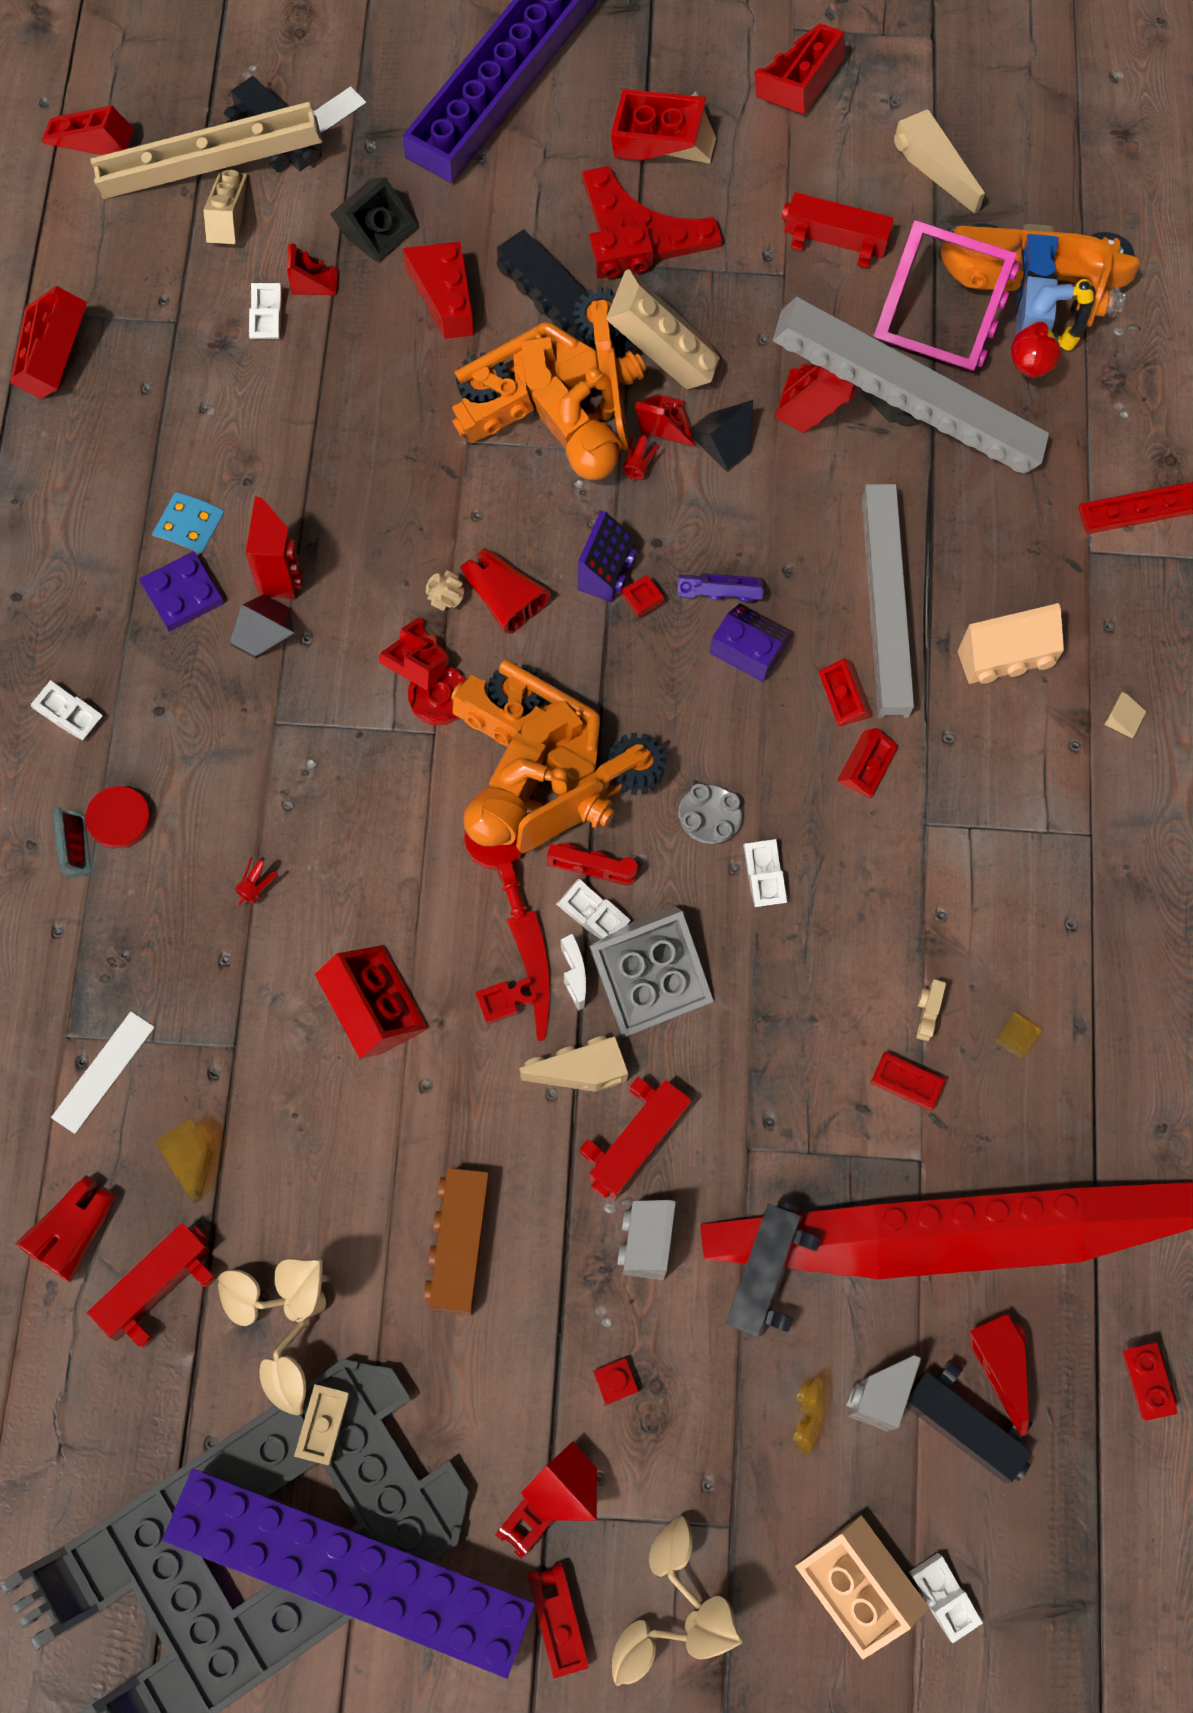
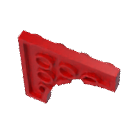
M610 166L582 171V181L598 231L645 223L654 251L653 262L722 246V238L715 217L685 219L660 214L648 209L630 197L615 179Z

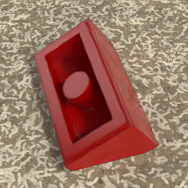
M843 658L818 671L838 726H845L873 717L853 662Z
M878 728L863 731L837 781L868 798H872L899 746Z

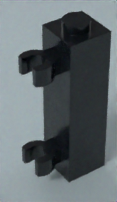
M251 76L231 90L234 105L228 107L224 111V115L229 119L226 123L287 107L254 76ZM320 144L269 156L272 160L269 165L276 172H280L290 162L301 172L306 167L313 165L321 157Z
M778 1200L777 1206L767 1205L726 1321L727 1325L758 1337L763 1336L766 1324L785 1332L790 1331L794 1318L772 1310L794 1244L818 1251L822 1240L820 1237L800 1230L804 1217L796 1214L798 1207Z
M952 1361L944 1366L937 1379L928 1372L921 1374L911 1388L906 1407L1005 1484L1012 1483L1015 1479L1019 1482L1031 1466L1027 1460L1032 1452L1019 1443L1025 1435L1020 1437L1013 1422L1005 1432L949 1389L962 1372V1369ZM1031 1421L1028 1422L1027 1432L1033 1424Z

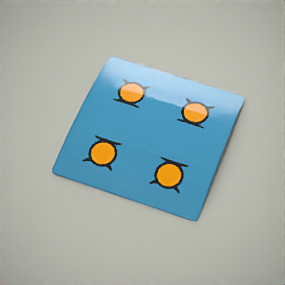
M175 492L152 536L177 543L202 554L224 511L199 499Z

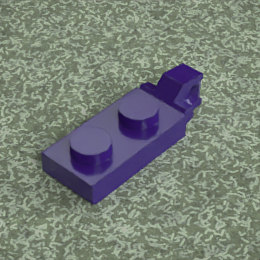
M702 573V576L679 574L677 595L692 599L696 595L701 594L715 600L724 599L725 596L737 597L738 600L743 602H753L755 599H763V579L759 577Z

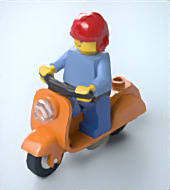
M987 223L958 226L954 230L956 234L1017 253L1015 262L1020 263L1014 281L1007 280L1004 290H1017L1016 335L1011 347V358L1016 369L1028 378L1043 377L1050 373L1060 360L1061 347L1067 351L1072 350L1079 342V336L1086 327L1091 328L1095 316L1109 314L1110 317H1116L1118 312H1122L1125 295L1120 293V288L1127 286L1134 280L1140 264L1139 259L1134 257V250L1129 241L1111 232H1098L1087 236L1055 232V228L1050 225L1025 224L1023 230L999 228ZM943 241L941 248L943 263L957 282L977 290L995 289L1004 261ZM1057 280L1077 284L1076 287H1072V284L1057 285ZM1075 296L1071 306V312L1075 315V324L1072 327H1067L1062 335L1052 332L1055 321L1056 301L1069 300Z

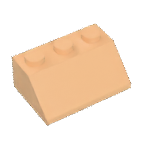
M1057 603L969 624L957 651L968 683L980 682V684H987L1001 676L1009 675L1010 677H1016L1030 669L1038 668L1039 670H1045L1053 667L1064 650L1060 605Z
M862 1515L835 1533L795 1566L862 1659H865L910 1630L930 1609Z

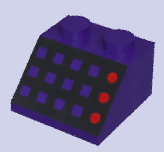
M600 510L578 561V591L612 602L616 592L621 593V590L624 588L627 578L624 572L627 567L632 568L637 556V550H634V536L607 512Z
M739 603L727 613L712 637L710 654L764 682L792 637L793 631Z

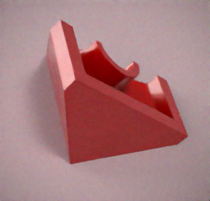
M289 244L286 270L291 294L328 296L336 294L338 269L334 266L331 268L325 266L323 260L318 261L308 255L307 251L304 252L297 248V245Z
M656 394L636 402L635 409L641 433L696 447L684 409L685 400Z
M572 1441L520 1493L545 1521H597V1467Z

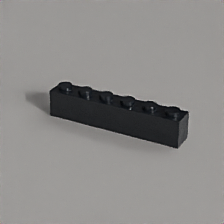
M525 229L498 246L497 267L504 276H509L515 282L519 292L522 295H527L534 302L536 309L541 314H546L555 326L594 349L597 353L594 341L589 345L586 343L585 338L582 340L579 336L573 316V311H576L575 303H581L579 297L582 294L588 297L587 292ZM619 334L620 341L616 344L613 340L616 358H624L625 353L628 351L633 355L636 354L637 346L626 336L623 337Z

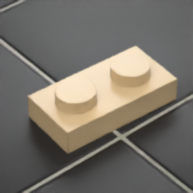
M314 1384L294 1457L331 1466L350 1393Z

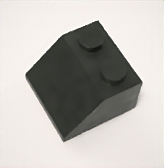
M386 177L370 179L330 214L344 236L375 262L383 258L418 227Z

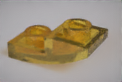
M818 1377L813 1378L810 1383L804 1381L795 1398L796 1401L800 1402L796 1411L808 1417L807 1422L800 1420L791 1439L796 1441L793 1450L804 1457L809 1456L813 1448L822 1418L823 1382Z

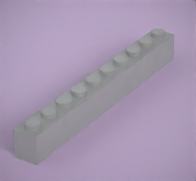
M797 296L781 310L773 342L783 346L787 351L804 357L812 364L821 366L834 373L838 378L853 383L863 391L887 401L889 405L904 410L914 418L936 427L942 433L955 437L962 441L963 444L987 454L989 458L1004 463L1016 472L1026 474L1042 464L1049 435L1043 429Z

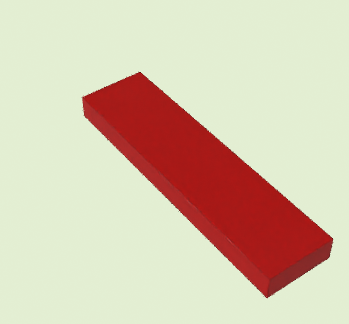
M1193 482L1080 503L1078 511L1086 534H1092L1193 514Z

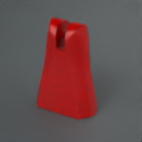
M483 548L476 554L479 563L484 568L483 570L472 559H469L460 567L466 580L479 594L505 633L513 634L526 623L525 614L529 618L534 617L546 607L549 601V590L517 571L498 555L486 548Z
M85 1175L43 1218L20 1237L15 1245L53 1273L71 1283L117 1195L104 1187L96 1193L88 1206L85 1207L84 1205L92 1197L98 1186L97 1181Z

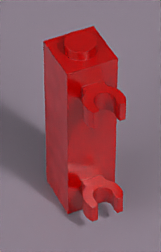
M794 192L791 203H785L781 217L782 220H786L784 233L793 235L792 249L802 251L805 238L857 251L860 252L857 266L864 268L869 267L871 256L884 257L894 217Z
M637 1077L629 1088L631 1089L629 1092L637 1099L643 1101L645 1105L606 1153L602 1152L589 1139L579 1148V1154L595 1165L589 1173V1180L592 1182L590 1188L600 1197L606 1199L609 1196L615 1201L689 1109L692 1100L667 1080H664L655 1091L644 1080Z
M182 1222L86 1313L109 1338L118 1341L127 1333L137 1346L143 1348L153 1338L138 1321L189 1272L205 1288L215 1279L213 1274L201 1263L211 1252L204 1245L209 1239L196 1225L189 1229Z

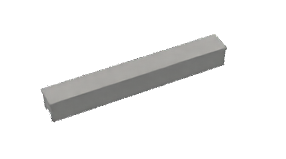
M866 484L862 498L877 716L878 718H884L885 715H902V718H909L914 708L896 484Z

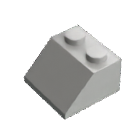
M633 1201L631 1210H624L622 1230L628 1231L627 1245L620 1244L617 1265L624 1266L623 1275L664 1280L668 1266L676 1201Z
M914 1355L869 1376L859 1383L857 1382L855 1386L852 1385L845 1406L850 1407L848 1417L886 1432L899 1428L921 1358Z

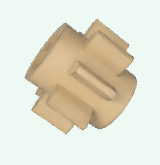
M446 570L444 575L436 573L429 579L426 585V594L429 595L427 599L431 601L432 606L444 611L446 606L454 608L461 602L464 588L461 586L463 582L458 580L459 576Z

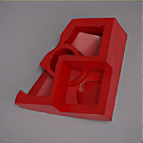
M419 617L401 628L400 639L379 653L380 664L425 690H429L437 682L449 660L444 649L437 645V639L434 635L427 634L424 629V621Z

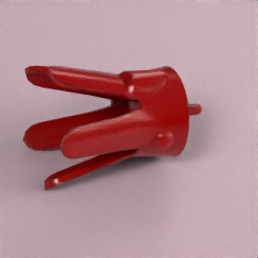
M645 435L640 437L637 446L633 450V437L630 436L628 458L622 467V471L629 476L630 481L632 478H644L648 464L660 447V445H655L645 459L642 460L647 442Z
M250 856L243 879L234 889L242 897L238 905H241L244 899L255 904L260 898L261 892L276 879L278 872H272L255 887L264 863L262 860H259L246 878L252 862V857Z

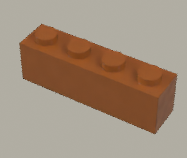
M447 1168L446 1177H440L438 1198H443L442 1211L435 1212L433 1232H439L437 1246L431 1245L428 1261V1266L434 1267L432 1281L426 1280L424 1289V1301L429 1302L430 1311L472 1316L489 1186L488 1172Z

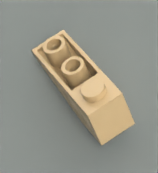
M225 170L218 173L203 209L207 243L236 244L241 230L248 179L246 173H239L236 170Z
M606 1036L593 1038L587 1042V1046L575 1049L574 1046L565 1047L558 1050L554 1057L545 1060L543 1057H535L526 1061L524 1067L519 1068L522 1081L594 1092L626 1082L628 1072L615 1036L608 1039Z

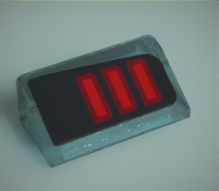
M53 808L54 811L52 813L60 870L68 879L90 875L91 865L85 818L83 815L72 811Z

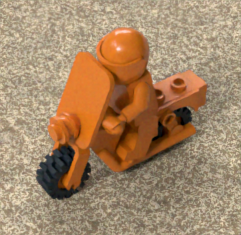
M597 287L598 293H593V290L590 289L587 291L588 297L582 294L579 297L581 303L576 302L574 305L576 311H573V316L579 336L582 340L585 338L586 343L589 345L594 341L597 353L594 349L578 341L554 324L543 322L487 354L485 352L480 353L478 359H476L475 354L471 355L472 361L470 363L465 359L462 362L463 367H459L458 370L454 371L457 388L463 402L452 407L456 416L452 423L460 437L465 434L472 444L481 438L483 439L497 433L501 428L524 418L528 413L534 411L535 407L545 426L566 449L569 463L578 476L591 481L608 477L618 463V455L621 448L623 450L629 449L622 384L632 385L633 380L636 378L638 380L643 379L642 372L646 370L645 364L638 353L633 355L628 351L625 353L624 358H616L613 340L616 344L620 341L619 334L623 337L625 335L606 320L616 293L613 294L611 288H607L606 293H604L602 287ZM513 356V360L504 364V360ZM513 375H515L516 384L511 379ZM591 388L602 389L603 398L600 400L596 412L587 415L580 407V402L591 393ZM615 412L619 439L606 423H601L599 420H609Z
M504 659L499 671L496 670L493 673V678L490 677L488 697L485 694L486 681L484 679L480 680L472 674L464 684L459 683L451 696V699H453L454 715L464 719V722L472 728L483 732L499 744L508 747L490 779L489 788L477 794L468 803L464 811V828L474 842L482 846L509 845L517 837V849L520 853H526L582 821L585 823L591 822L592 827L598 829L601 825L606 827L615 813V810L612 809L613 801L607 798L620 791L626 793L627 788L632 789V795H637L638 789H641L642 795L647 794L648 788L653 791L657 788V783L660 784L662 782L667 755L663 753L664 747L662 744L656 747L657 739L653 737L651 741H648V735L644 733L642 738H637V733H631L630 739H628L626 734L621 736V741L617 739L610 749L608 762L601 765L595 771L600 730L599 714L594 709L543 681L541 674L536 677L537 671L534 668L528 672V665L522 664V667H519L517 663ZM544 699H546V700H548L549 702H551V704H550V705L545 704V703H544ZM545 779L551 781L552 789L557 793V799L543 806L542 803L531 800L529 797L538 782H543Z

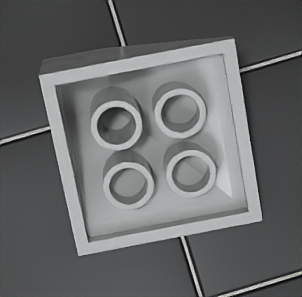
M674 905L646 915L589 946L622 1038L714 1002L683 911Z

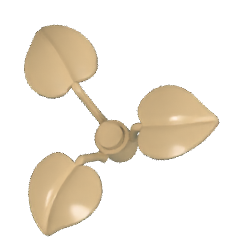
M288 1258L281 1261L275 1270V1286L279 1295L283 1298L265 1302L258 1300L260 1287L250 1274L241 1270H227L218 1277V1289L224 1311L234 1323L240 1326L250 1325L258 1317L257 1308L265 1309L284 1305V1313L289 1320L298 1322L297 1326L274 1351V1359L266 1358L261 1362L259 1373L262 1388L269 1400L284 1412L301 1415L306 1396L304 1372L293 1358L289 1356L282 1357V1353L298 1333L310 1324L308 1318L322 1312L326 1307V1299L321 1291L323 1261L321 1259L307 1260L299 1258Z
M682 1515L673 1519L655 1538L650 1549L649 1565L651 1571L659 1577L668 1573V1578L693 1604L697 1611L691 1612L686 1619V1634L662 1630H652L650 1632L649 1625L644 1620H638L630 1624L620 1635L613 1652L612 1676L617 1686L635 1683L647 1674L655 1658L656 1645L653 1640L656 1638L686 1641L688 1653L700 1660L721 1655L743 1643L736 1627L730 1603L721 1596H714L701 1604L676 1576V1570H680L687 1565L692 1551L690 1525L688 1520Z

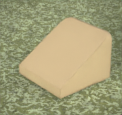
M1121 692L1104 725L1133 739L1146 711L1128 694Z

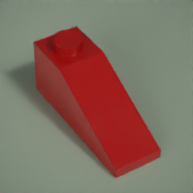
M111 105L50 118L41 141L47 145L106 155L127 149L134 128Z
M1007 1314L970 1330L969 1346L1021 1437L1027 1434L1029 1422L1025 1354L1027 1339L1020 1325H1014Z

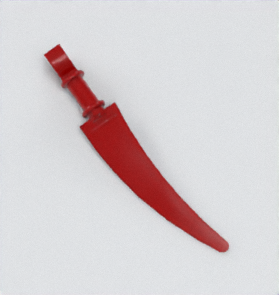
M511 861L498 864L499 869L497 870L503 885L502 891L506 892L512 909L510 915H514V917L508 918L506 921L520 952L527 978L531 980V986H529L531 995L536 994L537 1002L533 1004L536 1037L538 1041H543L548 1024L550 998L546 950L535 911L526 913L528 908L523 905L518 890L520 884L516 882Z

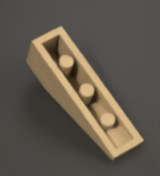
M927 109L900 120L896 135L894 136L897 149L903 152L910 163L974 214L979 212L985 192L930 111Z

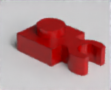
M530 978L521 979L517 982L515 988L509 989L507 982L504 981L475 992L486 1025L517 1015L518 1012L515 1005L519 1003L529 1006L537 1002L536 994L526 997L521 993L523 988L531 986Z

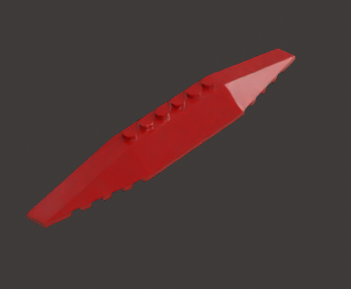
M1193 1182L1072 1188L878 1204L797 1213L804 1217L800 1230L820 1237L822 1240L818 1251L794 1244L786 1268L805 1272H822L839 1276H856L883 1280L1082 1263L1093 1258L1193 1229ZM763 1217L700 1224L703 1260L746 1265Z

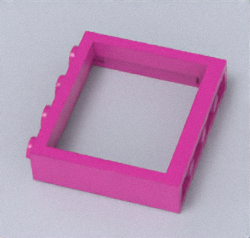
M914 220L874 333V339L974 372L976 366L982 368L988 350L983 349L987 337L993 338L999 322L993 320L997 308L1003 310L1009 292L1004 291L1008 279L1014 281L1020 264L1015 262L1017 253ZM923 235L1004 261L969 359L889 333Z

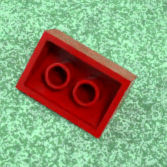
M255 496L245 553L258 595L264 594L273 598L296 599L297 588H302L304 578L303 570H299L300 557L295 555L296 542L291 540L288 527L264 499Z
M383 945L336 953L315 973L323 992L359 1059L383 1054L428 1029Z

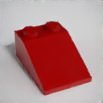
M622 89L611 131L614 158L642 161L694 148L706 104V97Z

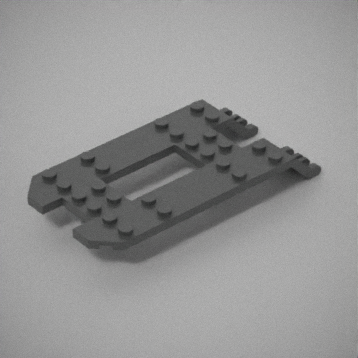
M345 1359L341 1360L306 1384V1396L301 1415L289 1414L274 1405L63 1548L26 1566L0 1583V1588L4 1595L12 1594L29 1580L35 1589V1592L21 1598L12 1605L15 1615L39 1600L43 1603V1605L19 1620L22 1628L33 1625L39 1620L38 1618L46 1613L49 1614L54 1624L41 1630L30 1638V1643L35 1651L98 1615L131 1591L134 1592L169 1655L134 1679L91 1704L80 1713H219L353 1619L351 1616L271 1584L234 1609L205 1558L162 1541L192 1468L269 1498L319 1464L294 1457L314 1384L350 1393L331 1466L322 1464L358 1523L349 1530L434 1562L459 1544L469 1491L450 1461H447L420 1481L416 1477L382 1422L383 1419L411 1401V1398L392 1369Z

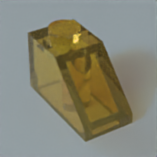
M189 1119L155 1140L189 1199L193 1203H197L201 1200L213 1152L208 1144L213 1139L203 1124L197 1127Z

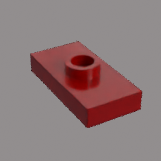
M884 1051L870 1084L932 1111L946 1079Z

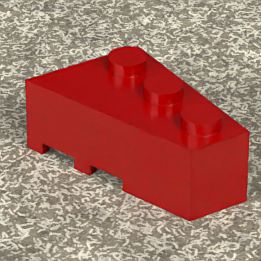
M821 23L816 25L796 40L792 49L785 54L781 52L774 57V62L765 69L760 67L754 71L756 97L805 115L845 58V32Z
M461 241L403 248L405 270L414 281L419 295L423 297L427 304L429 312L444 339L473 336L472 312Z
M56 285L25 307L10 384L40 399L58 390L88 302Z
M810 363V366L801 364L800 370L794 367L790 368L774 415L775 418L802 433H805L813 426H818L824 417L828 414L832 415L844 402L848 403L856 389L853 383L840 379L834 373Z

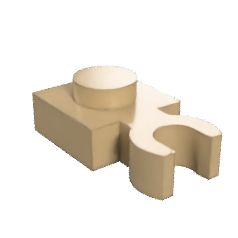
M933 979L928 989L922 988L918 1007L923 1009L916 1034L917 1039L929 1042L930 1037L932 1038L936 1018L939 1014L946 986L945 982Z

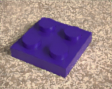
M194 551L139 578L142 587L169 632L224 604Z

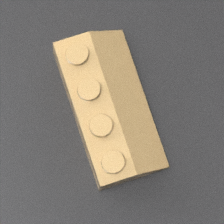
M626 270L606 320L686 390L710 383L720 359L710 342L631 270Z

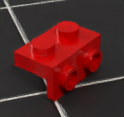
M645 223L589 233V243L595 261L597 279L614 278L618 275H623L628 269L634 273H641L652 269L654 251Z
M1157 1342L1123 1350L1122 1355L1141 1419L1149 1421L1178 1414L1176 1395L1173 1388L1169 1385L1165 1359L1158 1348Z

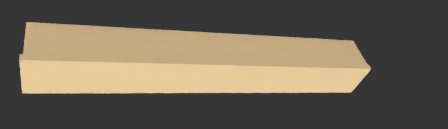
M306 102L91 158V164L94 167L96 177L94 178L95 185L101 192L102 198L107 199L323 142L318 118L314 115L310 103Z

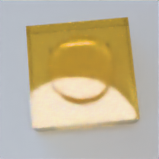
M1014 1012L995 1042L1023 1060L1042 1030Z

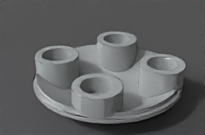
M696 784L680 802L678 809L679 822L683 830L698 842L705 844L722 843L730 839L739 829L742 819L739 805L740 800L736 794L730 793L719 786Z

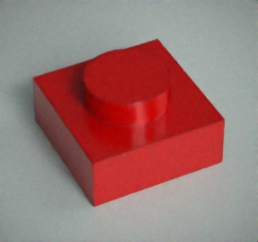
M648 575L643 576L621 590V596L638 618L664 603V596Z
M626 1358L593 1371L605 1406L638 1393Z

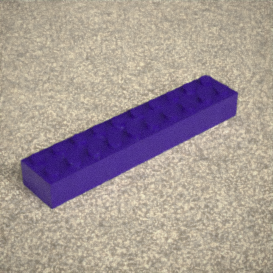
M512 0L403 134L405 158L453 183L598 0Z
M193 1468L162 1538L163 1542L506 1679L509 1677L535 1604L512 1593Z

